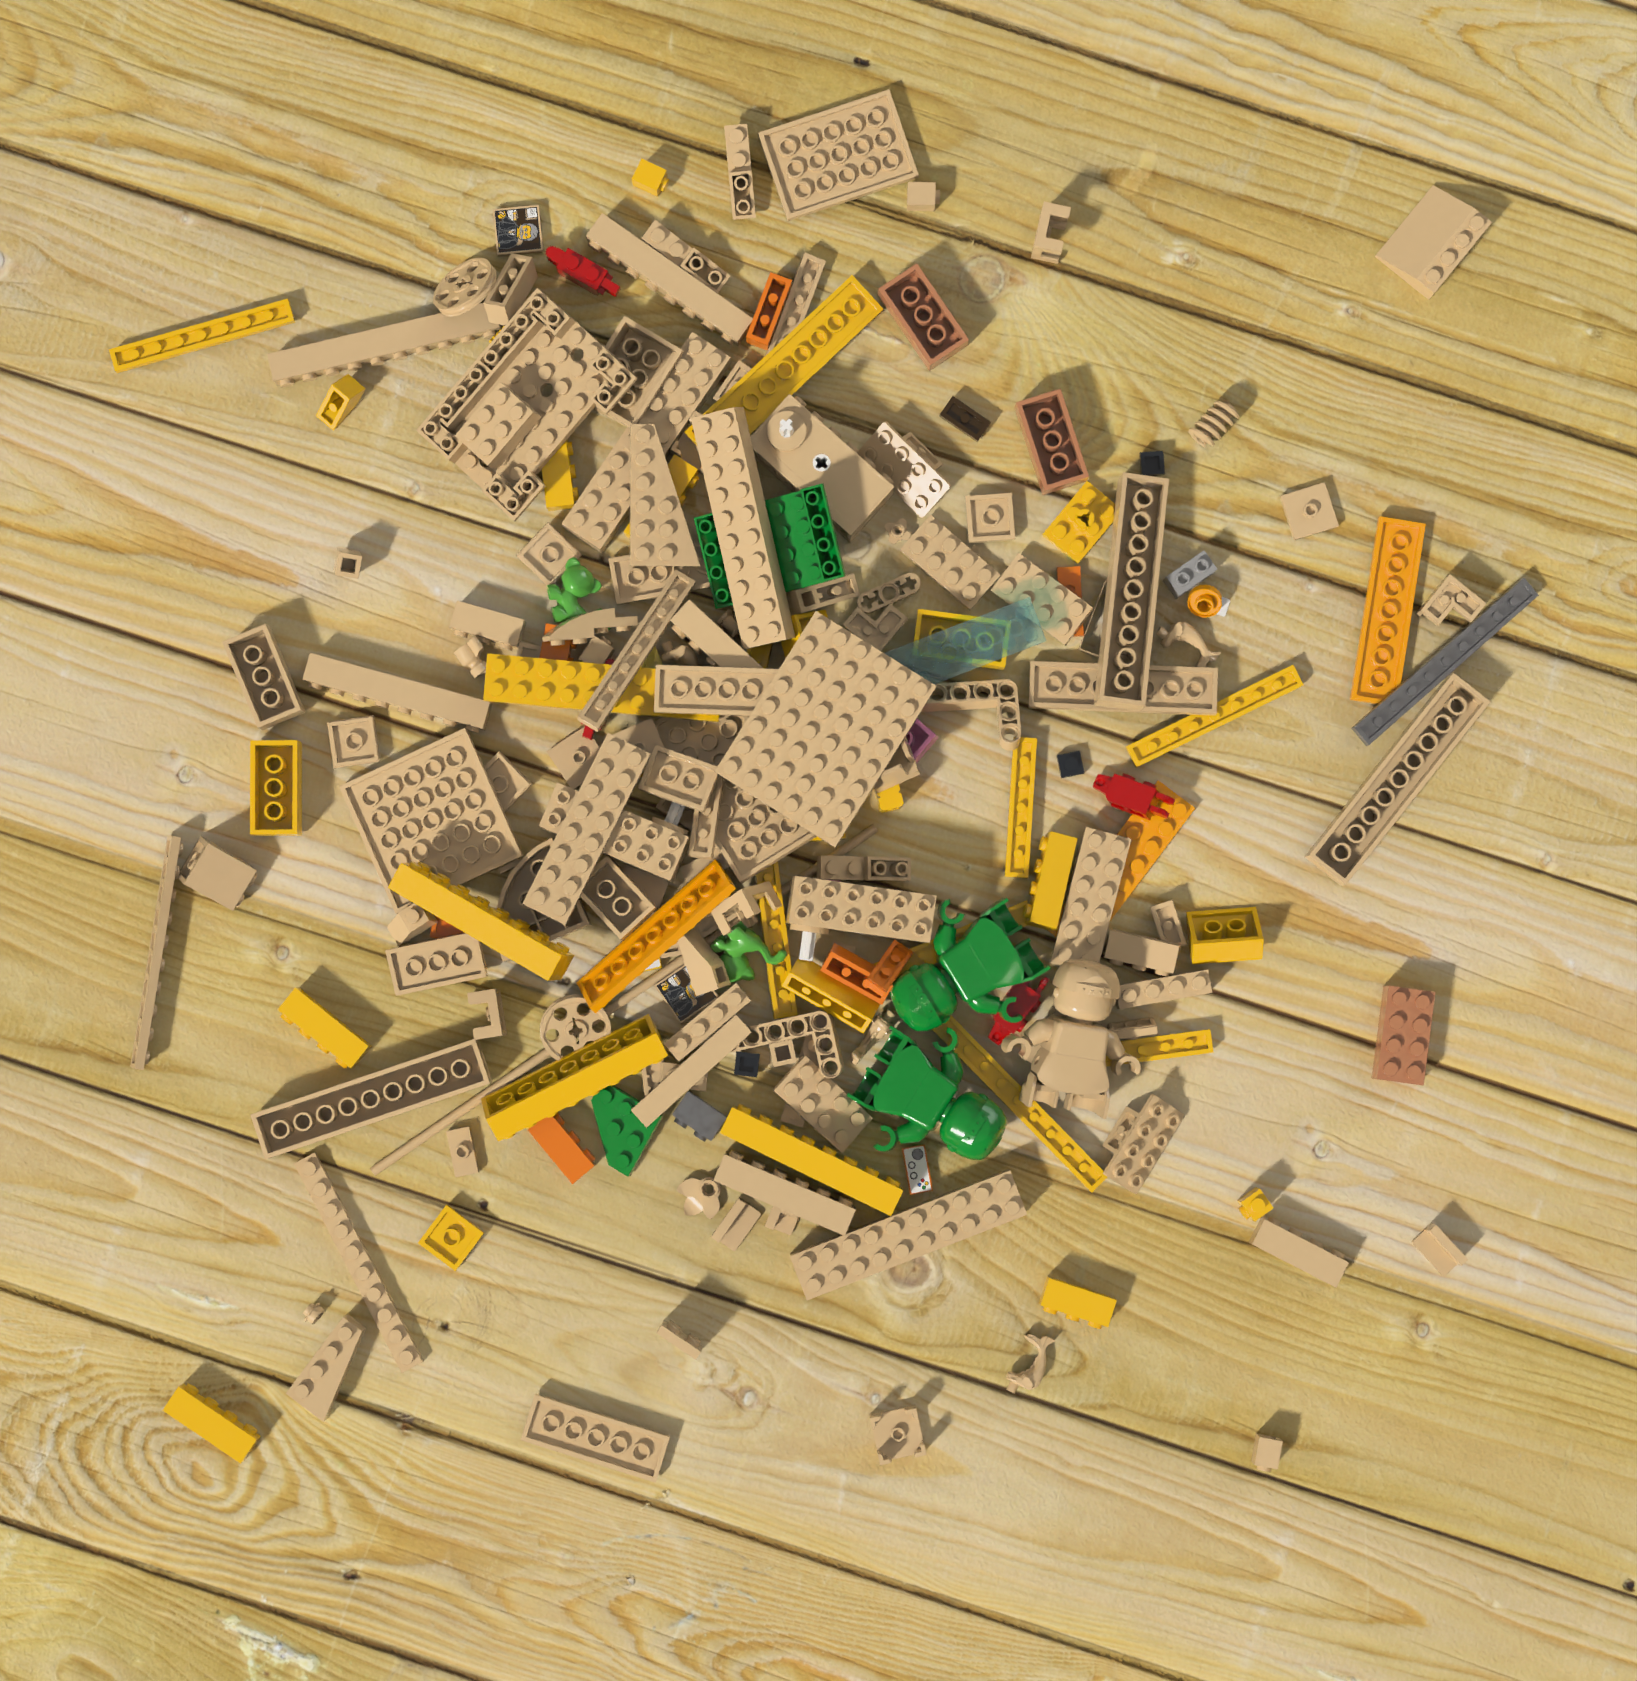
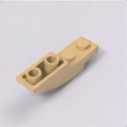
M747 124L726 125L724 130L733 220L756 218Z
M657 220L653 221L641 238L647 245L717 294L730 277L728 273L697 249L691 248Z
M615 608L587 612L560 623L546 633L542 640L543 642L551 641V646L565 645V640H573V644L587 643V639L595 638L594 633L608 632V628L616 627V632L630 631V626L638 625L637 616L615 617Z
M817 856V879L911 881V858Z

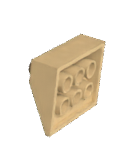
M1433 185L1375 257L1429 300L1491 225L1492 221L1474 207Z
M624 316L605 345V348L638 379L608 414H605L597 405L593 410L630 428V424L639 423L684 351Z

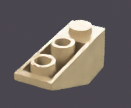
M694 928L678 940L677 943L683 955V962L687 967L691 986L696 996L731 984L724 962Z

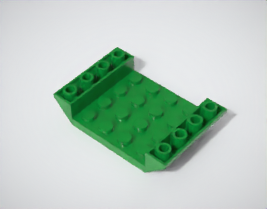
M824 483L765 500L785 592L846 576ZM713 514L695 517L694 522L715 608L733 606Z

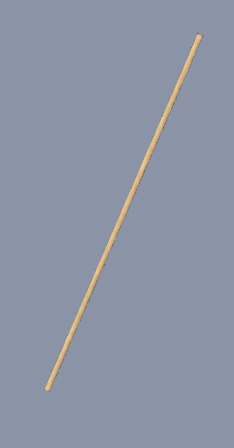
M874 824L870 825L827 856L845 855L877 833V828ZM817 862L797 876L813 877L817 874ZM791 880L781 886L782 897L790 892ZM738 917L729 922L730 927H733L740 921ZM719 929L704 940L710 946L722 932ZM683 955L606 1006L604 1009L607 1015L610 1016L683 966ZM595 1020L592 1024V1027L601 1022L602 1020ZM575 1027L571 1030L576 1038L578 1037V1030L582 1028ZM543 1049L370 1168L372 1173L376 1176L482 1103L481 1098L509 1085L551 1055H549L546 1049Z

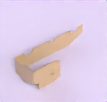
M1102 587V589H1101V591H1100V594H1099V596H1098V599H1097V601H1096V604H1095V607H1094L1093 612H1092V614H1091L1090 620H1089L1088 625H1087V627H1086V630H1085V632H1084V636H1085V634H1086V632H1087V629H1088V627H1089V624H1090V621H1091V619H1092L1093 613H1094V611H1095V609H1096V606H1097V603H1098L1099 598H1100V596H1101V592H1102V590H1103V587ZM1083 636V638H1082V640H1081V643H1080V645H1079L1078 650L1083 651V652L1088 653V654H1091V655H1093V656L1099 657V655H1097V654L1088 652V651L1083 650V649L1080 648L1081 645H1082L1083 639H1084V636Z

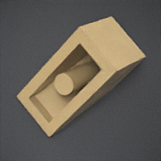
M413 903L399 912L387 928L398 947L438 923L434 914Z

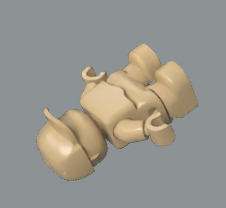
M1071 959L1061 964L1052 982L1056 986L1053 992V1004L1066 1017L1050 1015L1047 1019L1037 1020L1023 1032V1037L1017 1034L1006 1036L1001 1043V1049L1005 1053L1011 1052L1013 1046L1020 1043L1021 1050L1018 1054L1026 1061L1031 1053V1045L1035 1047L1040 1044L1041 1046L1032 1061V1071L1028 1074L1027 1081L1023 1082L1021 1086L1019 1100L1026 1106L1032 1107L1034 1100L1056 1108L1059 1091L1066 1092L1063 1104L1065 1109L1071 1111V1107L1083 1108L1094 1112L1102 1119H1106L1110 1102L1108 1090L1110 1086L1105 1063L1106 1055L1111 1060L1110 1068L1112 1073L1117 1076L1122 1073L1121 1065L1124 1062L1129 1061V1069L1136 1074L1140 1073L1141 1065L1134 1056L1125 1052L1117 1033L1094 1022L1102 1021L1109 1017L1116 999H1119L1120 986L1116 972L1097 961Z

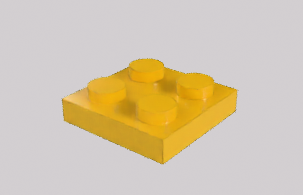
M446 1205L418 1244L456 1271L485 1232L449 1205Z

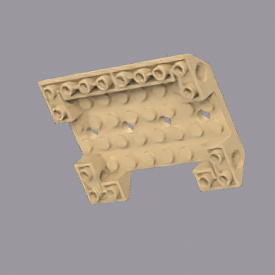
M537 288L424 420L417 431L444 457L462 469L482 488L481 491L513 521H516L546 487L537 476L540 470L596 405L605 414H608L638 378L568 313ZM582 349L584 352L583 358L580 361H574V352ZM501 382L511 388L542 417L502 465L495 470L491 467L485 468L483 461L456 438L455 435L498 383ZM552 385V395L544 397V387Z

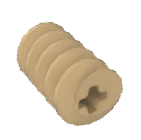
M1219 397L1220 401L1214 402V408L1210 407L1207 410V414L1201 416V421H1197L1194 424L1195 428H1190L1188 431L1191 437L1202 447L1206 448V444L1214 446L1215 443L1212 438L1221 439L1218 431L1226 433L1227 429L1224 425L1233 426L1234 424L1231 417L1240 418L1236 409L1222 397Z

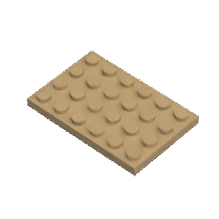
M889 89L758 133L787 222L919 178Z

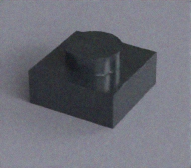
M1163 451L1139 453L1141 475H1165Z
M1080 751L1056 756L1061 779L1084 774Z
M736 1051L734 1075L757 1077L760 1054Z

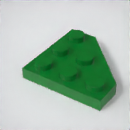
M609 1085L594 1095L591 1102L608 1165L629 1177L633 1173L664 1115L661 1114L646 1128L631 1111L640 1101L615 1085Z

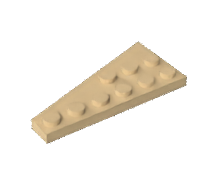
M630 424V566L699 567L700 563L655 424Z

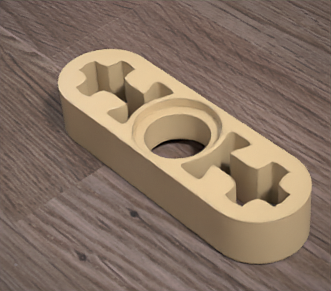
M907 573L862 593L858 597L857 606L866 614L876 612L887 607L889 604H894L916 594L920 589V578L914 573ZM907 578H910L911 581H916L913 590L906 587L902 589L904 594L900 595L899 588L895 583L899 582V585L903 586L906 584ZM886 587H891L896 592L895 597L891 600H887L882 596V591ZM878 591L879 599L883 604L878 605L877 600L872 603L871 609L861 605L865 597L869 600L876 598L874 593Z

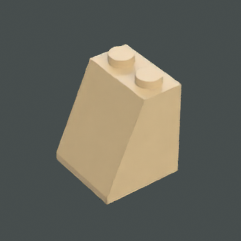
M200 836L181 867L178 878L184 885L233 911L235 907H239L245 897L243 893L248 886L251 887L255 882L257 870Z

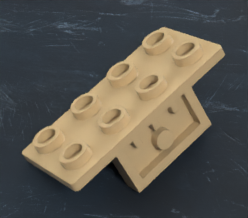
M888 422L882 423L857 453L863 459L866 457L876 465L875 470L881 475L885 473L894 481L892 484L894 492L921 518L933 508L951 487V484L938 472L943 463L911 432L902 437Z
M1154 1094L1150 1095L1140 1113L1126 1106L1102 1145L1114 1153L1103 1174L1132 1193L1137 1194L1184 1118V1114Z

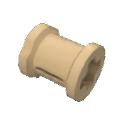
M728 609L716 623L719 626L722 625L731 634V638L735 639L740 634L736 616L732 613L733 611Z

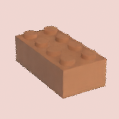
M917 263L878 289V297L929 371L968 346V337Z
M1061 388L1016 402L1014 409L1042 495L1086 482L1089 475Z
M1383 986L1372 1079L1424 1086L1435 992Z

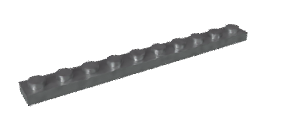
M1521 578L1351 729L1366 746L1370 745L1538 597L1537 592L1525 578Z

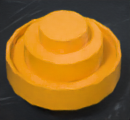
M1196 586L1188 595V608L1194 615L1202 618L1214 616L1221 609L1222 595L1214 586Z

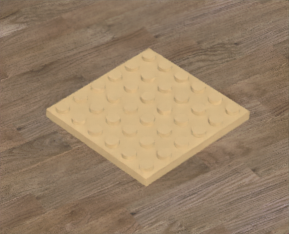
M463 728L339 786L395 914L413 904L410 900L388 888L401 863H410V861L415 863L422 862L431 868L430 872L436 875L441 873L451 879L449 883L457 886L524 856L467 728Z

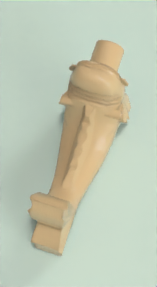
M1186 622L1174 623L1168 631L1160 627L1156 632V635L1162 638L1160 644L1163 648H1167L1172 643L1186 641L1198 648L1201 654L1195 667H1206L1208 662L1216 661L1221 652H1211L1208 650L1198 631Z
M670 640L661 644L665 652L661 654L663 662L674 660L676 663L684 666H699L698 658L694 650L689 646L681 645L673 649Z
M888 1009L884 1015L879 1013L873 1018L872 1025L863 1041L851 1052L852 1054L848 1059L854 1065H857L876 1043L892 1031L889 1029L890 1026L895 1027L891 1022L895 1014Z
M1031 1334L1024 1335L1028 1342L1036 1346L1038 1355L1026 1371H1022L1019 1374L1007 1372L1006 1379L1010 1383L1006 1390L1015 1394L1018 1386L1028 1390L1038 1387L1046 1368V1348L1056 1340L1047 1336L1037 1338Z

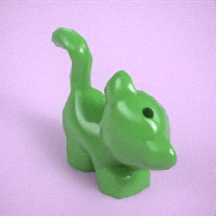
M575 557L570 558L565 565V571L561 576L562 588L555 584L546 586L549 600L557 601V606L551 607L554 622H564L572 617L586 613L579 605L577 599L586 597L590 593H596L602 587L600 581L595 579L592 573L582 566Z
M742 921L731 927L732 931L728 934V937L721 934L710 945L714 952H724L719 958L724 962L730 982L740 980L751 981L755 979V973L749 965V959L744 955L746 952L759 950L766 963L774 965L784 961L787 956L785 950H779L775 956L771 955L768 947L762 942L759 935L746 927Z

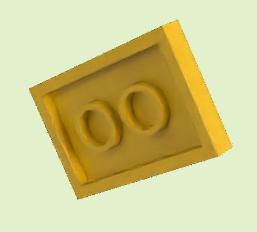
M1086 481L1042 535L1075 563L1079 564L1113 523L1115 503Z

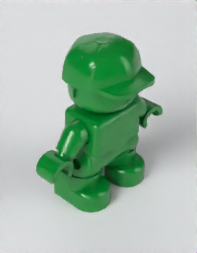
M1001 898L990 905L988 909L981 912L979 918L970 925L958 940H956L954 924L959 923L965 914L957 913L956 917L950 919L945 914L946 907L951 904L950 899H945L939 904L937 914L943 923L938 926L933 944L937 953L936 961L941 970L931 963H923L919 966L913 965L909 970H905L897 977L890 990V997L896 1012L911 1029L915 1031H928L949 1021L950 1015L956 1011L958 1006L956 993L962 1001L967 1002L977 1013L996 1015L999 1012L1003 1020L1011 1023H1017L1024 1018L1020 1014L1009 1016L1006 1012L1007 1005L1015 1002L1016 997L1008 996L1000 1001V997L989 992L997 988L1033 980L1051 968L1049 965L1043 964L1037 957L1029 943L1031 941L1030 938L1024 939L1015 946L1010 942L1007 936H1011L1023 927L1015 921L1006 907L1005 903L1009 901L1007 898Z
M890 1026L889 1029L892 1032L880 1052L874 1055L875 1058L889 1065L886 1072L881 1076L867 1067V1072L853 1094H847L849 1098L871 1111L896 1115L909 1120V1122L897 1126V1130H893L888 1126H880L881 1131H886L890 1134L891 1140L886 1146L876 1143L873 1147L876 1150L888 1152L896 1146L898 1141L901 1144L920 1142L930 1131H934L939 1123H942L939 1135L941 1140L947 1145L948 1150L970 1160H983L1000 1143L1007 1126V1118L1003 1110L994 1101L988 1099L985 1094L965 1092L956 1099L960 1091L959 1083L964 1071L958 1053H954L959 1044L957 1033L947 1027L946 1032L952 1036V1043L948 1047H941L939 1042H933L934 1048L943 1054L940 1057V1071L934 1067L918 1047L916 1041Z

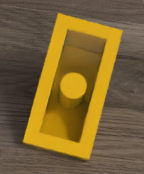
M349 374L345 375L331 385L316 416L334 431L356 407L366 388Z

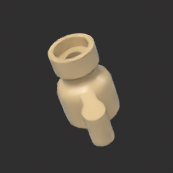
M474 636L456 650L454 655L463 666L470 667V673L474 678L486 672V662L480 659L484 646Z

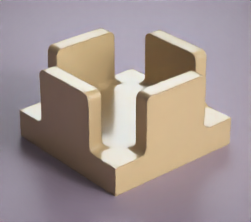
M906 737L875 784L874 789L877 793L920 775Z

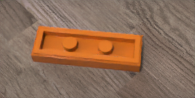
M894 939L863 984L881 997H884L914 952Z

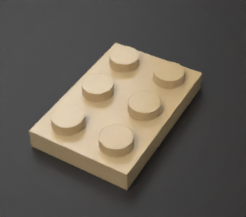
M655 745L638 789L705 813L719 778V774L714 772L718 766Z

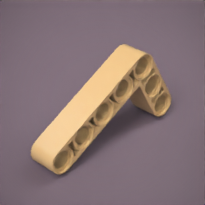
M1002 679L934 684L937 687L931 696L940 695L942 699L936 701L930 697L921 712L996 708L1000 746L1007 751L1018 748L1021 738L1018 689L1015 682ZM1004 690H1008L1012 693V695L1004 696L1001 694V692ZM979 692H986L989 696L981 698L977 694ZM957 693H962L966 697L963 699H957L954 695ZM1011 712L1014 717L1006 718L1002 714ZM1006 734H1013L1016 738L1008 740L1004 736Z
M824 1010L749 1026L750 1030L758 1032L759 1040L753 1043L748 1035L731 1051L736 1052L812 1034L822 1075L826 1078H835L841 1075L844 1070V1061L834 1018ZM820 1014L827 1018V1025L824 1028L819 1027L816 1022ZM796 1020H801L804 1023V1030L801 1033L794 1029V1022ZM774 1025H778L782 1030L779 1038L774 1037L771 1033ZM824 1038H829L832 1041V1048L829 1051L822 1047V1040ZM829 1061H834L838 1066L835 1074L827 1070V1063Z

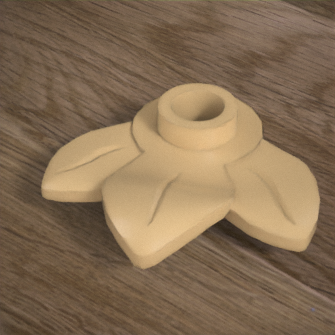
M705 1177L702 1180L689 1178L683 1181L678 1186L677 1191L687 1196L684 1204V1214L691 1216L703 1211L707 1218L712 1219L720 1208L718 1199L721 1192L720 1183L713 1181V1177ZM707 1184H711L714 1187L712 1193L705 1191Z

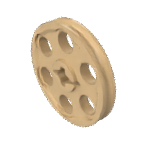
M473 258L459 264L438 284L433 296L434 305L443 315L450 317L461 315L473 309L486 298L494 287L497 278L496 269L485 258Z
M568 995L559 998L546 1009L540 1022L541 1040L549 1055L557 1061L564 1057L561 1054V1049L564 1046H571L576 1051L584 1047L586 1042L595 1041L611 1033L610 1020L604 1008H601L597 1013H594L591 1009L585 1014L578 1013V1005L587 1003L583 995ZM557 1008H565L567 1014L564 1018L558 1019L554 1016V1011ZM572 1018H574L577 1027L582 1028L578 1030V1042L573 1032L570 1031L573 1029ZM595 1020H603L605 1022L602 1030L596 1031L592 1028ZM550 1029H556L559 1032L558 1037L554 1040L546 1038V1032Z

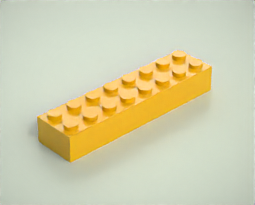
M410 861V863L400 864L388 886L389 889L547 981L562 980L574 957V954L569 952L570 948L560 942H557V944L551 942L549 935L539 930L537 932L529 929L530 925L523 920L511 919L509 917L510 913L499 907L497 909L489 906L490 902L481 896L476 898L470 895L469 889L459 884L455 886L449 883L450 878L441 873L436 875L430 872L431 868L422 862L415 863Z
M647 1014L562 1057L560 1060H556L481 1098L486 1121L498 1142L513 1137L524 1128L533 1127L538 1121L546 1117L555 1116L558 1111L566 1107H572L588 1096L598 1094L601 1089L609 1085L618 1084L629 1075L638 1074L643 1068L651 1064L661 1062L668 1054L652 1018Z
M739 1104L738 1107L733 1105L720 1131L721 1134L889 1216L892 1215L903 1192L902 1187H900V1181L890 1176H887L886 1179L879 1177V1171L867 1165L863 1169L857 1166V1160L845 1155L844 1158L836 1156V1150L826 1145L820 1148L814 1145L815 1140L808 1136L802 1135L799 1138L793 1135V1129L783 1124L779 1128L772 1124L773 1120L762 1114L758 1118L750 1114L752 1109L742 1104Z

